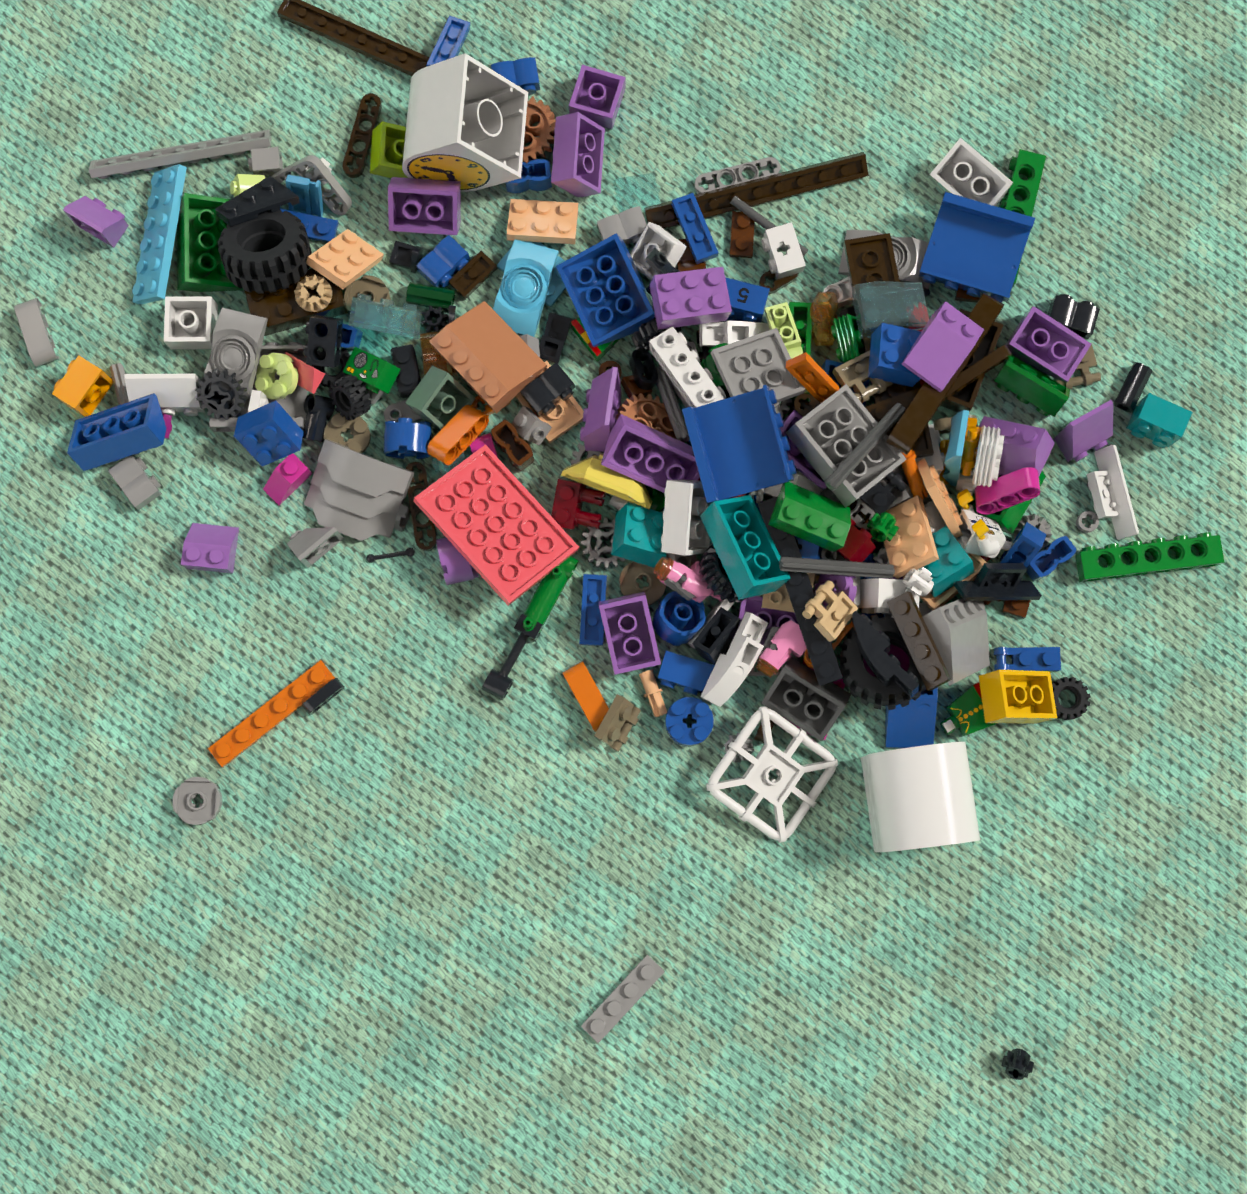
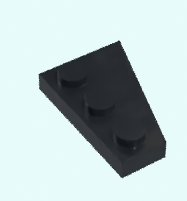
M269 176L231 200L226 201L217 207L215 211L217 217L231 227L257 218L258 213L271 210L273 213L279 211L282 205L291 203L293 206L299 204L300 201L298 195Z

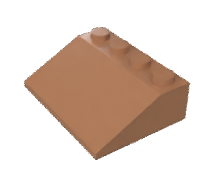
M485 301L446 325L429 341L440 356L496 414L547 367L545 362Z

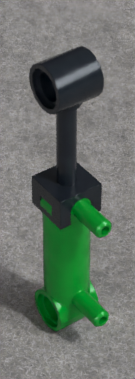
M570 556L541 580L526 610L521 614L514 627L515 631L520 633L500 672L495 669L490 671L482 686V690L502 701L505 699L508 693L507 689L510 690L514 681L508 677L528 638L534 641L537 640L543 625L567 581L571 578L572 570L576 569L579 560Z

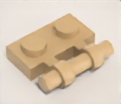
M828 580L824 585L818 587L815 597L809 599L805 604V610L802 612V615L806 619H810L814 614L818 619L813 625L831 642L838 637L852 618V613L855 610L857 611L858 607L843 591L835 594L832 591L834 583ZM824 600L828 603L826 608L821 605Z

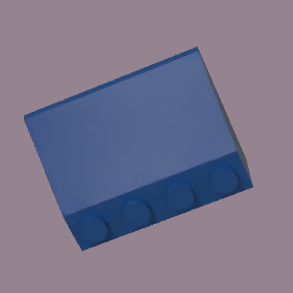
M617 233L556 266L593 347L631 335L639 331V327L643 323H647L655 317L650 295L646 291V287L624 241Z

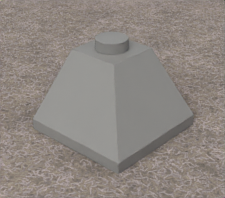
M335 527L306 528L303 531H296L289 538L291 541L287 545L297 558L309 568L342 541L344 537Z

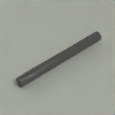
M734 196L730 204L765 230L777 227L737 196ZM799 243L802 255L804 257L805 254L808 252V249Z

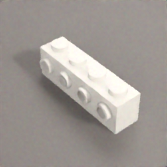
M671 327L649 341L651 353L690 407L696 408L726 399L723 389L720 386L716 387L712 382L713 377L707 368L703 369L699 364L700 358L694 350H689L686 345L687 340L681 332L677 333L674 327Z

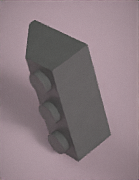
M791 657L761 703L820 741H823L845 708L851 694L833 682L819 686L815 671Z

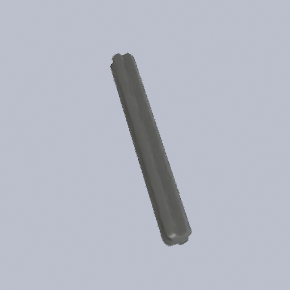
M900 403L894 405L827 478L825 485L830 490L834 491L899 421L906 411L905 407Z
M781 557L779 561V570L787 572L892 578L895 573L892 564Z

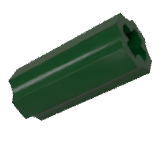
M411 282L407 287L406 302L408 304L425 307L431 305L437 309L441 306L442 310L448 311L449 305H454L455 290Z

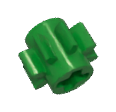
M886 512L880 515L875 513L867 525L871 529L870 534L873 536L872 538L879 542H884L886 539L890 542L899 529L898 526H895V517Z

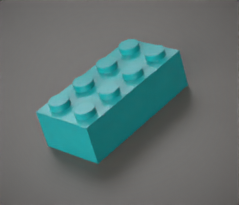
M751 495L714 501L700 515L739 600L776 592L790 579L787 571L779 570L781 557Z

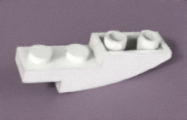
M745 321L699 324L700 346L714 347L722 343L731 344L769 331L768 323Z
M745 613L727 654L720 653L700 697L721 707L735 693L753 668L764 647L759 642L768 622L752 613Z

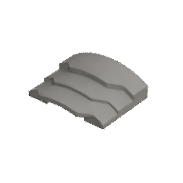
M325 439L304 505L313 509L319 525L335 527L339 533L361 541L377 534L390 538L394 530L399 507L401 504L403 505L414 472L394 464H387L351 450L350 447Z

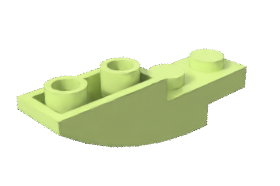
M785 302L765 308L769 330L778 329L791 359L803 354L801 339L788 303Z

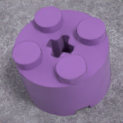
M446 537L436 539L441 567L445 572L443 575L446 585L469 581L479 577L478 572Z

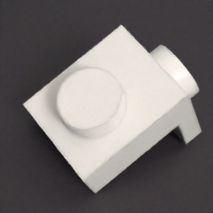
M252 390L248 410L243 409L241 415L269 404L267 396L262 391Z

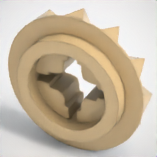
M315 274L309 277L305 276L302 281L297 283L296 290L294 291L298 305L309 312L323 310L332 299L330 284L324 277L322 278ZM307 288L311 290L317 288L316 291L321 298H319L318 296H311V298H308L310 294L308 293Z

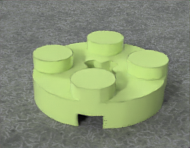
M283 353L262 355L256 372L255 388L258 391H262L267 398L283 400L288 394H292L298 383L297 368L293 367L292 362L294 361L292 358ZM276 372L279 375V380H275Z

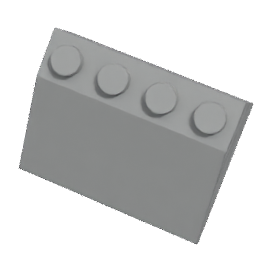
M846 384L796 422L786 434L825 482L878 423ZM887 434L840 486L832 491L845 508L906 460L900 450L886 443L889 438Z
M961 598L922 616L952 679L948 682L949 686L990 665L987 613L983 600L965 601Z

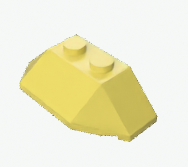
M602 453L599 456L593 455L575 463L562 471L561 476L644 508L650 509L652 500L645 484L601 465L604 455Z

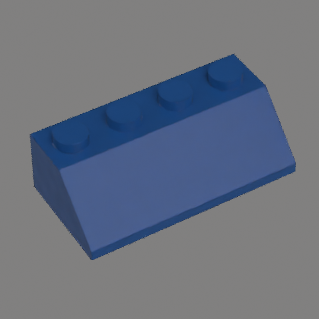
M155 393L75 420L67 454L83 471L163 445L167 428Z

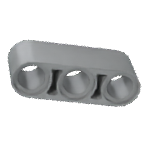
M38 298L14 306L30 358L36 367L59 359V356L55 354L54 348L56 347L52 335L48 333L47 327L49 326L45 314L42 315L40 309L42 305Z

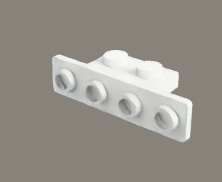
M1110 445L1094 452L1099 471L1087 474L1088 488L1092 493L1094 510L1098 519H1112L1118 540L1137 535L1139 530L1116 445Z

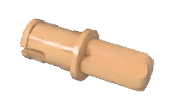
M653 669L640 673L639 677L646 692L644 696L648 698L654 716L660 717L665 715L667 709L660 693L662 689L658 687Z

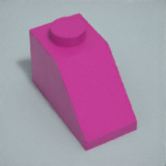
M293 453L287 456L274 469L263 490L280 505L312 475V472Z

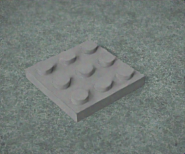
M777 328L713 349L711 352L730 397L761 389L763 385L769 386L770 390L774 389L777 403L805 392V387L786 369V361L790 360L791 357Z

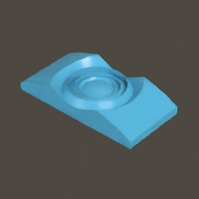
M515 239L506 261L503 279L493 310L516 334H528L535 337L559 251Z
M962 410L951 418L949 446L944 460L946 468L943 477L951 486L955 487L957 486L961 470L969 415L967 410Z

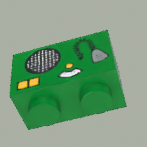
M355 347L343 372L348 375L351 374L352 377L356 376L357 381L361 380L363 383H366V388L378 394L379 390L389 394L400 372V368Z

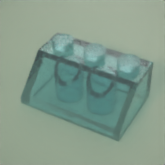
M358 293L357 298L352 297L347 325L418 339L422 311L417 310V305L403 303V307L394 306L393 300L383 298L380 299V303L371 301V296Z

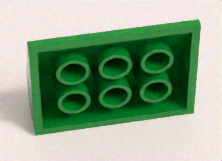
M189 193L182 195L177 223V290L192 292L243 291V288H238L228 279L218 250V240L223 229H227L228 224L217 217L215 209L231 199Z

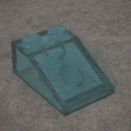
M875 281L854 285L852 298L860 339L870 338L871 334L881 323L921 330L924 329L929 321L922 283Z

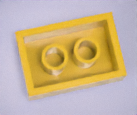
M996 670L979 675L985 723L1037 724L1057 719L1050 671Z

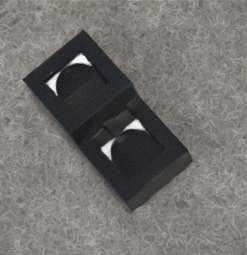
M549 312L544 335H542L539 345L541 359L559 364L573 318Z

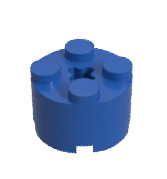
M398 418V422H385V456L396 459L416 456V459L430 457L427 453V447L431 441L430 422L412 423L411 418Z
M673 591L665 596L656 609L652 621L653 628L663 640L671 643L673 646L688 643L705 623L704 604L702 601L698 603L693 599L688 601L679 593Z
M685 697L674 702L669 708L665 719L668 735L673 741L682 746H696L702 743L710 735L714 723L713 714L709 706L702 700L694 697ZM687 716H691L692 720L696 721V724H692L691 728H687V724L683 723Z

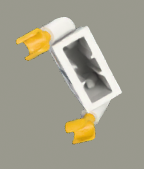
M968 489L958 493V502L962 507L959 516L963 522L960 525L963 535L957 537L965 552L995 558L1001 549L1008 551L1012 545V538L1003 534L996 521L975 513L973 506L968 504L974 500Z

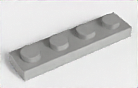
M647 954L581 1027L599 1043L665 971Z

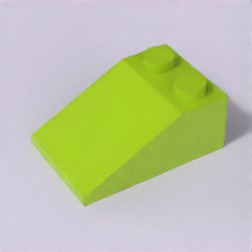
M382 121L373 129L370 174L387 178H408L402 170L406 127Z

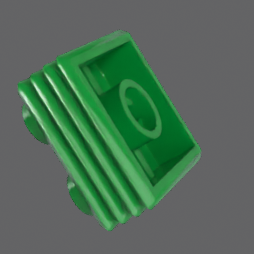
M849 314L843 315L842 318H834V325L831 326L832 335L837 339L839 346L836 349V354L839 361L843 363L864 354L859 319Z

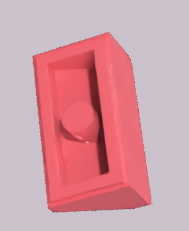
M286 352L285 354L294 361L292 362L293 367L297 368V385L315 394L325 373Z

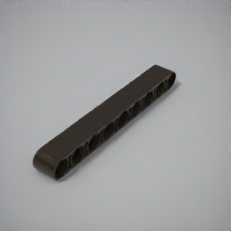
M985 293L982 295L968 316L969 319L984 329L975 346L941 392L926 382L923 384L893 429L886 443L908 455L1005 304Z

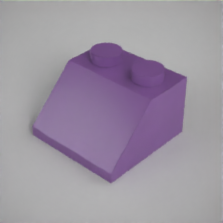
M84 196L68 204L63 209L76 226L113 248L129 226L121 212L116 209L108 210L105 208L106 204L97 198L91 200Z
M192 523L184 540L181 565L186 569L233 573L239 527Z

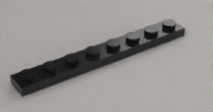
M778 496L758 503L763 521L780 557L802 558L794 535L768 525ZM788 572L790 579L785 583L819 686L843 679L832 643L813 625L818 618L814 614L810 619H806L802 615V612L805 610V604L809 599L815 597L808 573Z

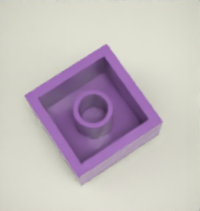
M582 65L569 103V114L579 112L598 125L613 129L626 89V77Z

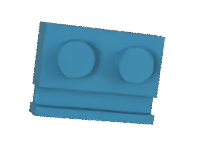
M287 175L286 187L298 195L300 201L299 204L293 206L291 203H288L289 210L322 217L324 209L321 181L311 182L309 178Z

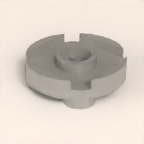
M203 777L188 778L180 787H177L173 795L174 811L184 822L192 825L206 824L215 819L222 807V794L219 787L211 780ZM197 794H200V797L204 800L199 808H196V804L192 803V798H196Z

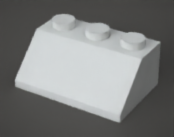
M962 138L956 142L930 174L952 194L993 206L1000 202L1013 184L1008 177Z
M124 374L129 402L155 393L162 414L174 416L175 412H184L186 416H197L198 412H205V408L201 409L203 401L196 399L201 394L195 391L200 385L198 383L200 379L196 374Z
M667 480L664 492L665 509L663 512L664 523L661 536V552L684 556L703 554L712 545V541L700 518V515L711 505L706 501L702 483L696 480Z

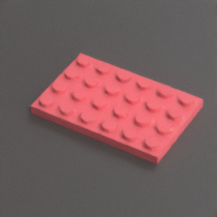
M486 444L414 497L415 504L508 606L579 549V546Z

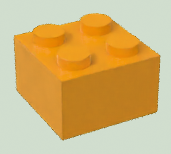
M78 355L76 360H72L68 365L67 373L64 377L56 382L52 394L66 406L86 417L92 415L112 386L113 380L103 370Z

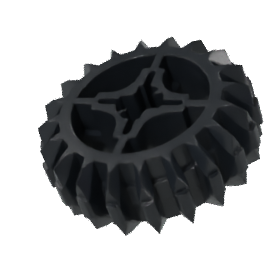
M712 544L703 553L699 563L701 567L699 573L704 575L701 581L707 582V589L711 588L714 591L713 596L720 595L721 601L727 599L729 603L735 601L739 603L748 599H738Z

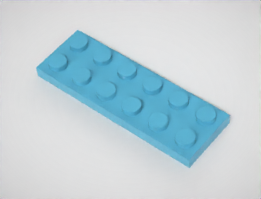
M177 164L154 172L152 176L151 195L147 202L148 213L144 221V237L140 244V260L136 267L137 278L132 290L134 295L133 303L147 304L165 299L187 169L183 165Z

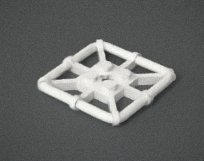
M763 706L759 707L751 716L735 741L730 742L728 745L730 748L712 772L706 788L715 799L738 814L740 820L749 822L769 838L779 843L786 842L811 807L814 808L816 805L815 800L833 776L836 766H838V761L827 749L806 735L805 730L798 729L777 712ZM761 720L765 745L755 758L741 747ZM770 720L793 736L792 741L784 752L773 745ZM800 743H803L823 758L824 761L800 765L791 756ZM737 753L752 763L743 777L718 782ZM776 768L778 778L776 780L773 778L769 780V771H773ZM825 769L808 795L795 787L804 773ZM746 785L756 793L747 806L743 807L720 789ZM792 792L803 802L785 827L782 805ZM762 798L774 806L776 830L753 814Z

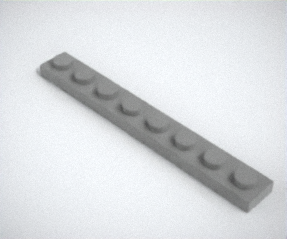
M263 130L93 160L90 162L88 170L91 178L105 179L112 174L121 173L122 175H128L135 170L143 169L144 171H150L163 165L171 167L186 161L188 163H196L203 158L218 159L226 154L241 155L251 149L271 147L270 130Z

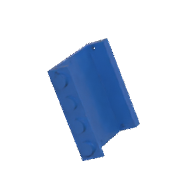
M945 192L918 276L923 277L922 280L930 284H935L936 282L943 283L947 289L955 291L958 288L967 291L968 295L980 297V295L985 293L1001 303H1007L1011 296L1010 292L1035 218Z
M763 385L761 389L696 408L687 407L682 409L707 503L711 504L714 501L729 499L794 480L793 475L796 474L793 460L788 459L786 452L790 450L789 442L786 436L782 437L780 428L784 427L781 414L775 411L774 404L777 403L774 389L770 390L769 386Z

